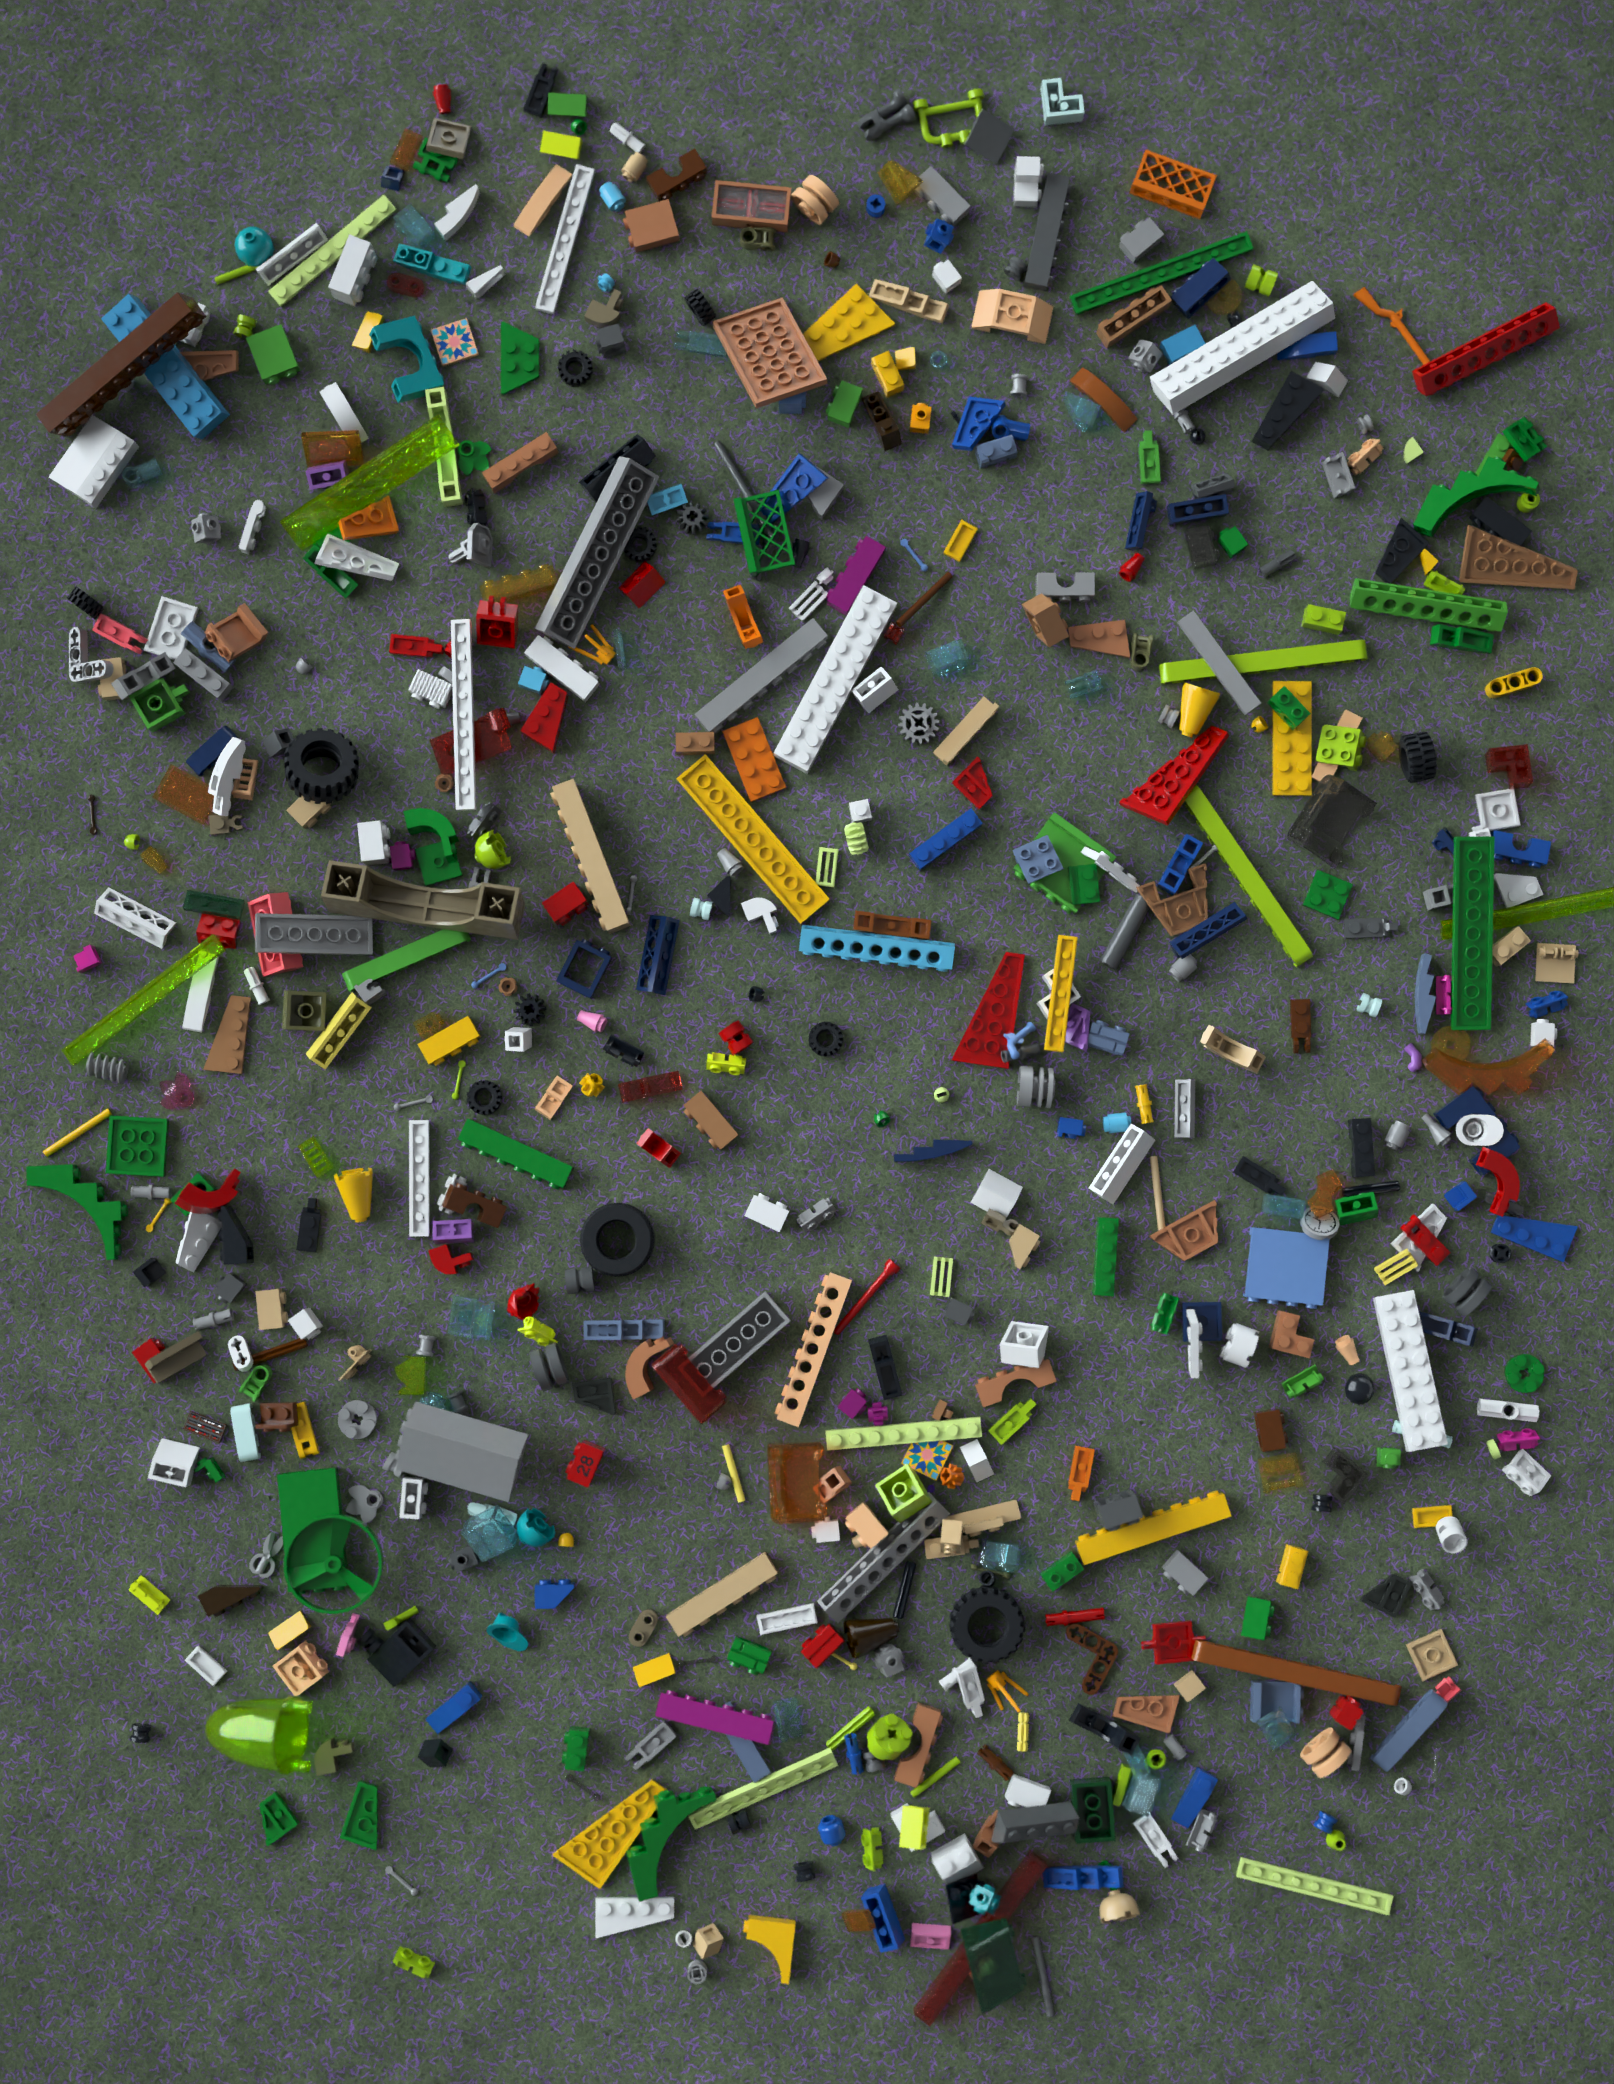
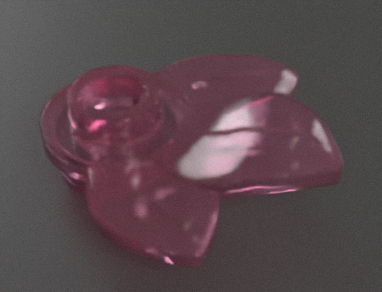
M177 1072L175 1081L167 1080L159 1083L161 1091L165 1095L160 1102V1105L164 1108L189 1107L193 1103L194 1094L190 1090L191 1082L185 1074ZM183 1094L188 1096L187 1101H182L181 1097Z

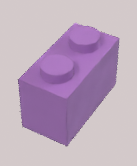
M346 460L309 467L305 471L310 490L343 484L350 480Z

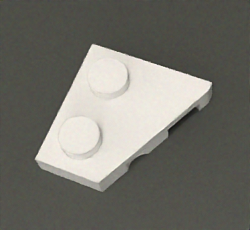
M1494 874L1495 882L1506 909L1543 895L1537 877Z

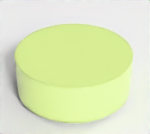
M1494 1439L1487 1441L1486 1444L1492 1458H1500L1501 1454Z

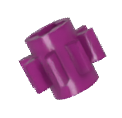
M881 1402L872 1403V1407L867 1408L868 1421L874 1422V1426H882L883 1421H888L887 1406H882Z

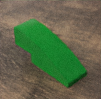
M315 543L302 559L346 599L359 584L344 570L314 564L321 549Z
M1439 624L1432 626L1430 645L1491 654L1494 634L1464 627L1455 628Z

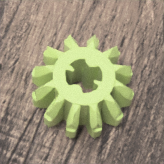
M853 822L846 825L844 830L850 853L852 855H859L867 852L869 847L863 824L861 822Z

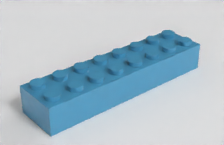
M128 293L101 319L120 342L145 321L151 313L138 297ZM175 344L172 350L160 356V360L157 363L146 368L144 373L193 437L203 439L230 415L205 382L200 379L198 373L193 370L187 359L182 356Z

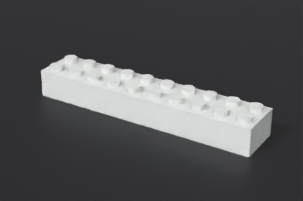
M1313 281L1309 282L1152 375L1150 379L1155 395L1174 415L1334 320L1333 302Z
M863 585L773 753L774 757L808 774L851 694V690L854 688L897 607V602Z

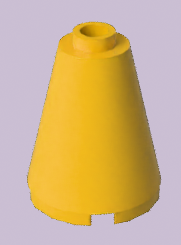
M1184 682L1179 730H1182V735L1193 737V734L1198 735L1218 701L1220 693Z
M363 1168L341 1171V1176H338L337 1173L334 1174V1180L350 1218L355 1220V1222L367 1221V1217L370 1216L373 1181L372 1168H368V1171L362 1172Z

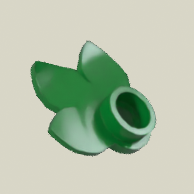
M469 440L462 441L458 446V454L460 456L458 465L461 471L466 476H469L473 469L479 471L487 470L489 468V461L486 455L492 448L483 441L475 443ZM469 447L471 451L470 453H465L464 449Z

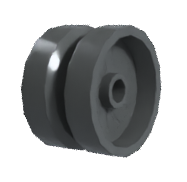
M1472 1267L1462 1271L1442 1295V1298L1449 1305L1456 1303L1455 1310L1462 1316L1471 1313L1485 1299L1492 1288V1284L1485 1278L1478 1280L1479 1273Z
M556 1342L546 1345V1357L540 1348L529 1352L533 1372L543 1392L553 1388V1378L559 1386L569 1383L567 1369Z

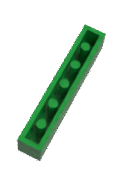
M468 1118L458 1137V1140L462 1141V1146L468 1149L475 1147L479 1149V1154L488 1158L490 1155L497 1157L496 1162L505 1166L507 1163L514 1165V1170L523 1174L527 1171L532 1174L531 1178L540 1182L542 1179L549 1181L548 1185L557 1190L560 1187L565 1188L574 1169L573 1166Z

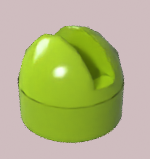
M137 834L127 835L124 840L125 846L129 849L137 850L139 844L135 845V840L140 842V836Z

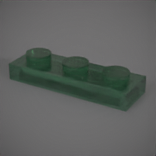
M187 890L183 909L241 920L245 901Z

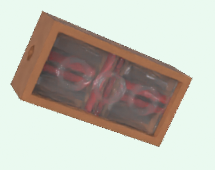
M715 180L712 225L736 228L770 227L776 229L777 232L788 233L791 188Z

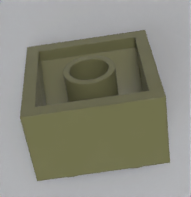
M284 990L282 1029L324 1031L326 992Z

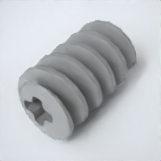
M94 1052L89 1054L86 1062L88 1076L92 1077L95 1075L96 1078L102 1077L104 1080L110 1078L112 1082L117 1080L120 1084L124 1083L127 1078L129 1062L124 1065V1059L116 1063V1057H113L112 1061L109 1062L108 1055L105 1056L104 1060H101V1054H98L96 1058H94Z

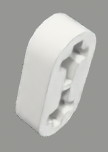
M241 1336L232 1337L228 1342V1348L234 1365L242 1372L250 1370L253 1366V1358L247 1342ZM237 1342H240V1351L236 1349ZM242 1356L246 1359L244 1365L241 1364V1363H242V1359H241Z

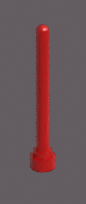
M890 1258L884 1264L886 1266L883 1268L884 1271L834 1328V1334L839 1335L887 1278L894 1273L897 1274L901 1269Z

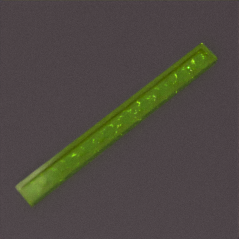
M1614 887L1493 910V930L1614 907ZM1453 918L1440 921V936L1442 940L1452 938Z
M212 934L64 1047L62 1052L70 1064L73 1066L77 1065L91 1052H94L225 952L226 949L218 937Z

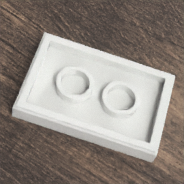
M162 596L144 651L156 655L166 652L169 659L176 660L188 643V640L181 635V632L190 622H195L199 608Z

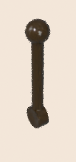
M92 794L88 796V801H90L91 828L89 829V832L91 834H96L97 828L95 827L94 815L95 796Z

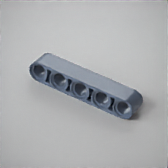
M1430 1689L1379 1744L1377 1752L1374 1755L1372 1754L1370 1759L1386 1772L1389 1771L1444 1711L1448 1702Z

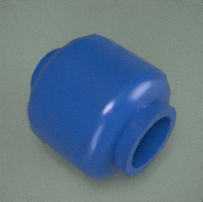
M827 1815L821 1819L818 1831L822 1842L831 1846L841 1844L846 1836L842 1820L834 1815Z

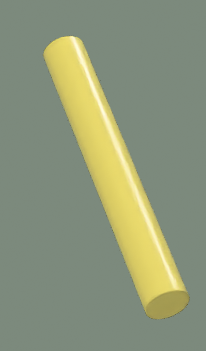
M727 1444L722 1446L739 1503L745 1501V1496L730 1445Z

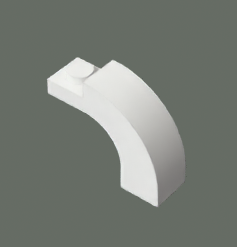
M336 382L321 390L320 394L352 448L369 439Z

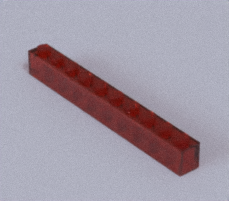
M1029 1850L999 1891L998 1895L1001 1898L994 1914L992 1915L988 1912H985V1915L982 1914L913 2008L914 2015L928 2026H931L1047 1868L1046 1861L1032 1850Z

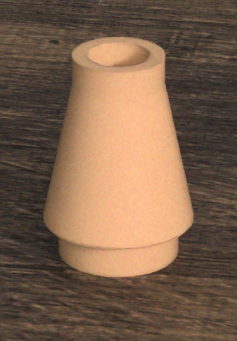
M1345 1335L1335 1341L1336 1349L1347 1360L1349 1365H1354L1360 1361L1353 1338Z

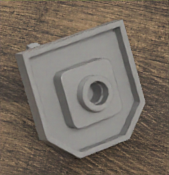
M473 523L468 530V538L460 543V548L449 554V560L456 564L467 557V560L484 567H492L493 538L489 528L479 523Z

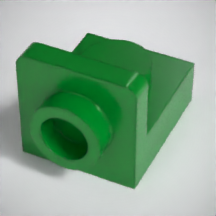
M205 1457L196 1463L198 1467L194 1469L195 1473L206 1467V1474L212 1481L218 1482L226 1477L213 1457L210 1459Z

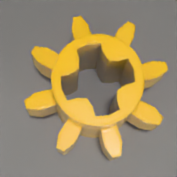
M587 1073L579 1083L582 1085L581 1090L583 1094L588 1097H597L605 1088L604 1085H601L603 1082L602 1078L595 1073Z

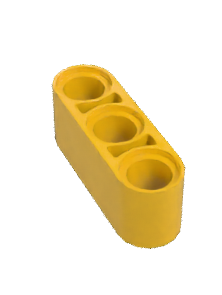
M1532 667L1502 676L1489 682L1485 687V693L1490 698H1498L1537 685L1542 680L1543 674L1540 669ZM1529 673L1535 676V682L1529 680ZM1510 679L1516 680L1517 687L1511 686ZM1493 684L1498 686L1499 693H1495L1492 690Z

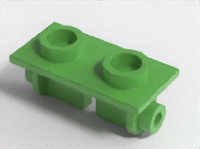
M1313 1365L1299 1374L1288 1378L1282 1383V1386L1289 1398H1296L1306 1392L1305 1385L1312 1389L1321 1384L1324 1378L1318 1372L1317 1366Z

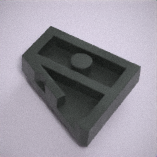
M611 1377L572 1383L575 1403L616 1415Z
M1393 1573L1361 1597L1360 1601L1396 1618L1412 1583Z

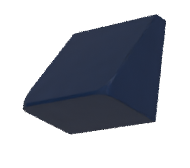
M386 166L381 176V187L399 191L405 170Z

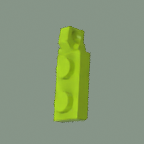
M1032 1398L1024 1404L1020 1401L989 1428L988 1431L1002 1445L1030 1419L1029 1417L1032 1415L1030 1410L1036 1403Z

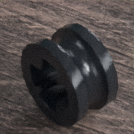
M1234 311V314H1227L1231 329L1242 323L1238 311Z

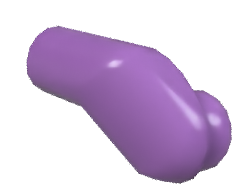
M1409 1043L1404 1048L1411 1057L1408 1069L1411 1072H1416L1422 1067V1055L1412 1043Z

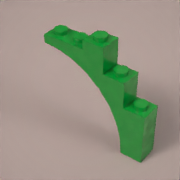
M1488 456L1479 476L1472 471L1464 472L1460 470L1451 490L1444 485L1437 486L1433 484L1413 524L1414 530L1433 538L1445 519L1463 504L1475 498L1499 492H1521L1537 496L1540 490L1539 482L1530 476H1520L1516 471H1507V464L1503 459Z
M75 1164L26 1166L27 1186H40L57 1190L83 1206L100 1230L105 1245L106 1260H118V1256L122 1253L121 1244H118L121 1226L117 1225V1221H124L125 1216H128V1206L125 1205V1201L101 1202V1198H104V1187H101V1183H78V1180L81 1178V1171Z
M701 1787L691 1793L683 1792L678 1797H675L673 1791L668 1790L660 1791L658 1795L653 1796L658 1818H648L640 1823L644 1846L636 1845L626 1851L639 1902L658 1897L656 1877L661 1851L677 1825L689 1814L704 1805L717 1801L712 1787Z

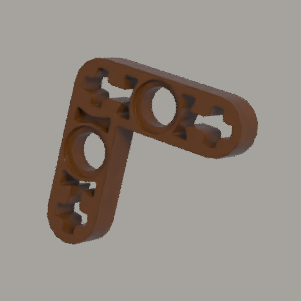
M1070 1623L1066 1627L1067 1637L1096 1654L1081 1683L1083 1691L1086 1694L1093 1695L1098 1692L1116 1659L1118 1648L1113 1642L1078 1623ZM1075 1627H1078V1632L1084 1634V1631L1087 1632L1083 1637V1642L1079 1641L1081 1639L1080 1636H1071V1628L1075 1629ZM1089 1636L1097 1638L1095 1646L1087 1645L1086 1640ZM1113 1646L1112 1650L1114 1653L1109 1654L1106 1658L1110 1660L1108 1664L1103 1659H1099L1100 1655L1104 1658L1106 1654L1105 1647ZM1097 1663H1103L1105 1670L1102 1673H1096L1094 1666ZM1090 1673H1093L1096 1677H1099L1100 1680L1098 1681L1097 1679H1095L1093 1683L1095 1685V1688L1087 1690L1086 1682L1090 1683L1092 1681L1093 1677L1089 1675Z

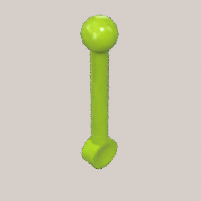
M463 1060L458 1062L459 1072L455 1092L452 1094L454 1100L459 1098L458 1091L462 1072L466 1066V1062Z

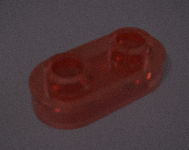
M392 273L387 278V286L394 293L414 298L420 297L424 293V284L417 277ZM394 280H399L398 284H393ZM413 284L418 285L416 289H412L411 286Z

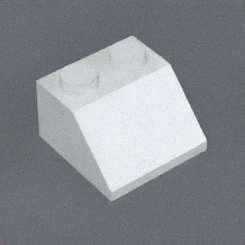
M1011 1321L1000 1343L1001 1363L1039 1368L1045 1355L1049 1327Z

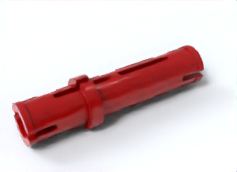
M1103 1607L1070 1612L1062 1610V1613L1045 1614V1622L1047 1627L1062 1624L1068 1626L1070 1623L1105 1620V1613Z

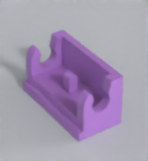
M472 1219L432 1221L433 1241L435 1244L474 1242Z

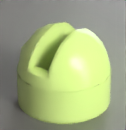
M940 1087L935 1090L934 1098L937 1102H945L949 1098V1091L944 1087ZM946 1092V1096L937 1097V1094Z

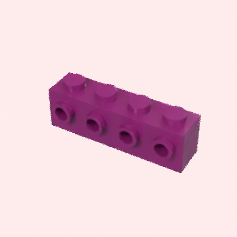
M865 536L864 540L860 539L855 547L857 550L855 555H850L845 564L847 566L844 573L841 571L836 578V587L834 589L831 588L826 595L828 599L827 605L846 616L863 585H866L886 550L885 546L868 536Z

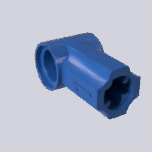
M998 415L991 425L992 434L997 439L1012 435L1017 440L1026 441L1028 439L1030 424L1008 420L1004 415Z

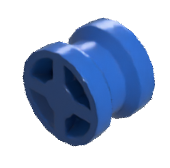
M872 195L868 198L866 203L867 213L871 217L882 216L885 211L884 198L880 195Z
M1320 1810L1319 1818L1313 1825L1328 1834H1332V1827L1337 1823L1338 1819Z

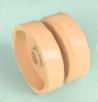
M809 175L802 183L803 188L798 187L791 194V198L796 207L812 222L821 225L828 217L827 212H833L840 203L833 191L823 181L813 175Z
M1327 1728L1306 1744L1300 1753L1301 1758L1307 1764H1313L1312 1770L1319 1778L1334 1772L1346 1761L1351 1753L1349 1746L1344 1741H1339L1340 1737L1333 1728Z

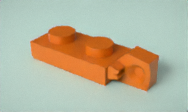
M1075 1445L1068 1481V1489L1072 1490L1071 1500L1080 1501L1081 1492H1086V1488H1088L1095 1449Z

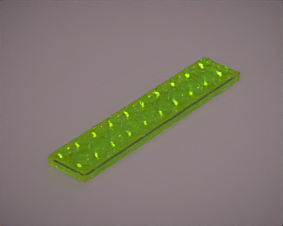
M438 414L280 520V523L302 551L337 528L340 519L376 502L459 446V443Z

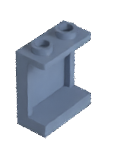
M1251 1680L1250 1720L1256 1723H1260V1721H1280L1300 1724V1719H1303V1707H1300V1699L1304 1697L1303 1687L1286 1681Z

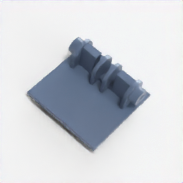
M1048 835L1012 850L1016 863L1019 864L1028 884L1063 869Z

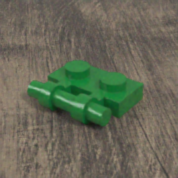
M425 137L418 151V157L423 158L422 163L415 161L413 168L419 170V173L423 175L428 174L437 181L441 182L442 180L448 183L450 175L444 172L446 169L453 171L459 158L426 151L428 138ZM430 162L439 165L438 169L429 167Z
M1525 416L1502 431L1524 462L1547 447L1542 435H1538L1533 428V423L1529 422Z

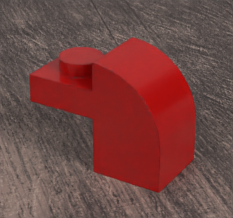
M649 1128L636 1143L669 1169L681 1154Z
M449 1244L428 1250L434 1267L444 1274H457V1265L462 1268L471 1265L470 1261L474 1260L472 1252L453 1258Z

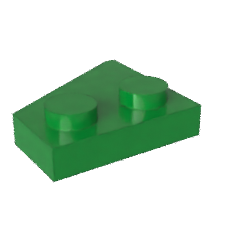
M277 1791L259 1804L260 1813L263 1817L262 1825L263 1829H265L267 1847L299 1824V1821Z

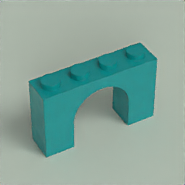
M415 316L373 326L369 335L376 352L392 347H404L412 351L419 361V371L394 379L391 388L398 403L426 396V389L443 387V376L438 372L436 359L430 353L429 343L424 338L420 322H417Z

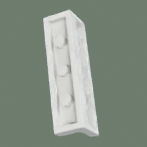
M109 887L96 901L94 914L161 949L166 943L167 935L176 925V922ZM110 895L116 898L117 901L111 902L106 898ZM129 905L133 907L134 910L128 911L124 909L123 906ZM146 914L151 919H143L140 915ZM164 923L168 927L164 930L158 927L157 924Z

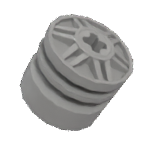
M1020 1066L1018 1073L1020 1091H1017V1106L1030 1107L1032 1099H1036L1037 1107L1041 1108L1042 1099H1045V1108H1051L1055 1095L1053 1068H1048L1047 1074L1044 1076V1068L1040 1067L1038 1076H1034L1033 1067Z

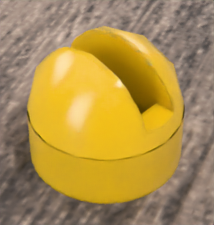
M1261 716L1255 718L1251 723L1252 728L1256 727L1254 731L1257 733L1268 729L1266 721Z
M563 1533L559 1537L558 1546L574 1547L573 1536L570 1533Z

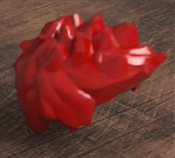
M535 1283L513 1290L507 1305V1312L511 1316L524 1320L526 1317H532L538 1310L539 1287L534 1288Z

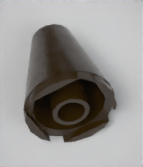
M892 1618L844 1621L843 1629L844 1634L847 1633L848 1641L846 1643L851 1656L855 1659L860 1658L896 1638L899 1632L897 1621H893Z

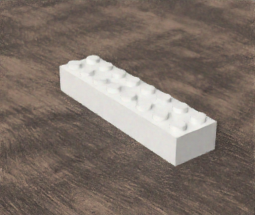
M1414 1290L1373 1298L1406 1452L1448 1445Z

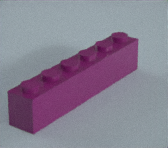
M667 1690L666 1694H660L655 1714L657 1717L771 1745L776 1721H772V1716L761 1714L760 1717L753 1716L752 1711L742 1709L741 1713L734 1711L735 1707L723 1704L722 1708L716 1707V1702L705 1699L704 1703L696 1702L697 1697L686 1695L685 1699L677 1697V1692Z

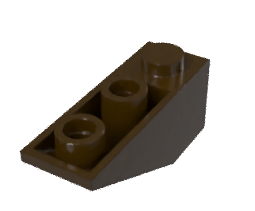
M879 391L862 397L861 400L884 451L902 445L899 428Z
M217 1585L198 1595V1598L207 1616L214 1615L217 1617L226 1612L224 1608L230 1605L232 1608H235L243 1603L242 1599L246 1597L252 1599L260 1594L259 1590L264 1587L263 1585Z

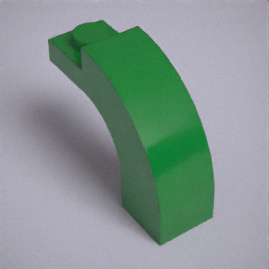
M426 808L403 811L410 835L422 832H431L441 838L444 855L448 863L456 861L454 854H457L455 843L459 842V839L452 824L445 816Z

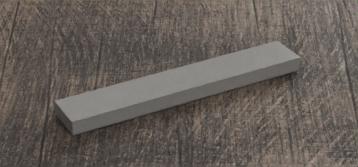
M1194 610L1177 622L1243 714L1246 715L1261 704L1259 699Z

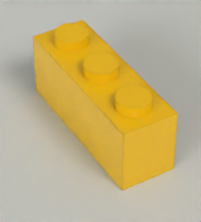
M466 1016L420 1042L418 1046L428 1064L438 1066L445 1061L444 1058L451 1054L453 1057L462 1052V1047L466 1045L471 1047L479 1042L478 1038L481 1035L472 1019Z

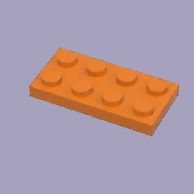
M758 717L722 731L750 802L786 788Z

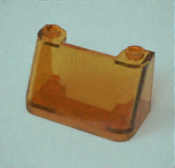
M819 1441L768 1443L767 1457L771 1520L777 1524L825 1521L827 1505L823 1504V1501L820 1500L818 1461H821V1457H824V1446Z

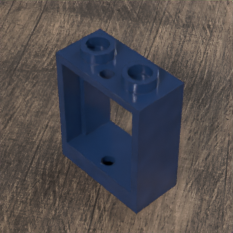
M582 939L581 942L576 940L556 982L592 999L612 957L609 956V951L603 948L597 950L587 940ZM579 948L604 959L590 989L565 977Z

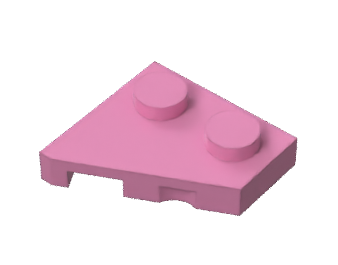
M352 1613L351 1620L341 1636L336 1655L344 1657L354 1649L356 1638L353 1637L360 1615Z

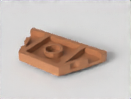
M1213 1200L1149 1235L1150 1238L1182 1261H1186L1217 1244L1216 1201Z

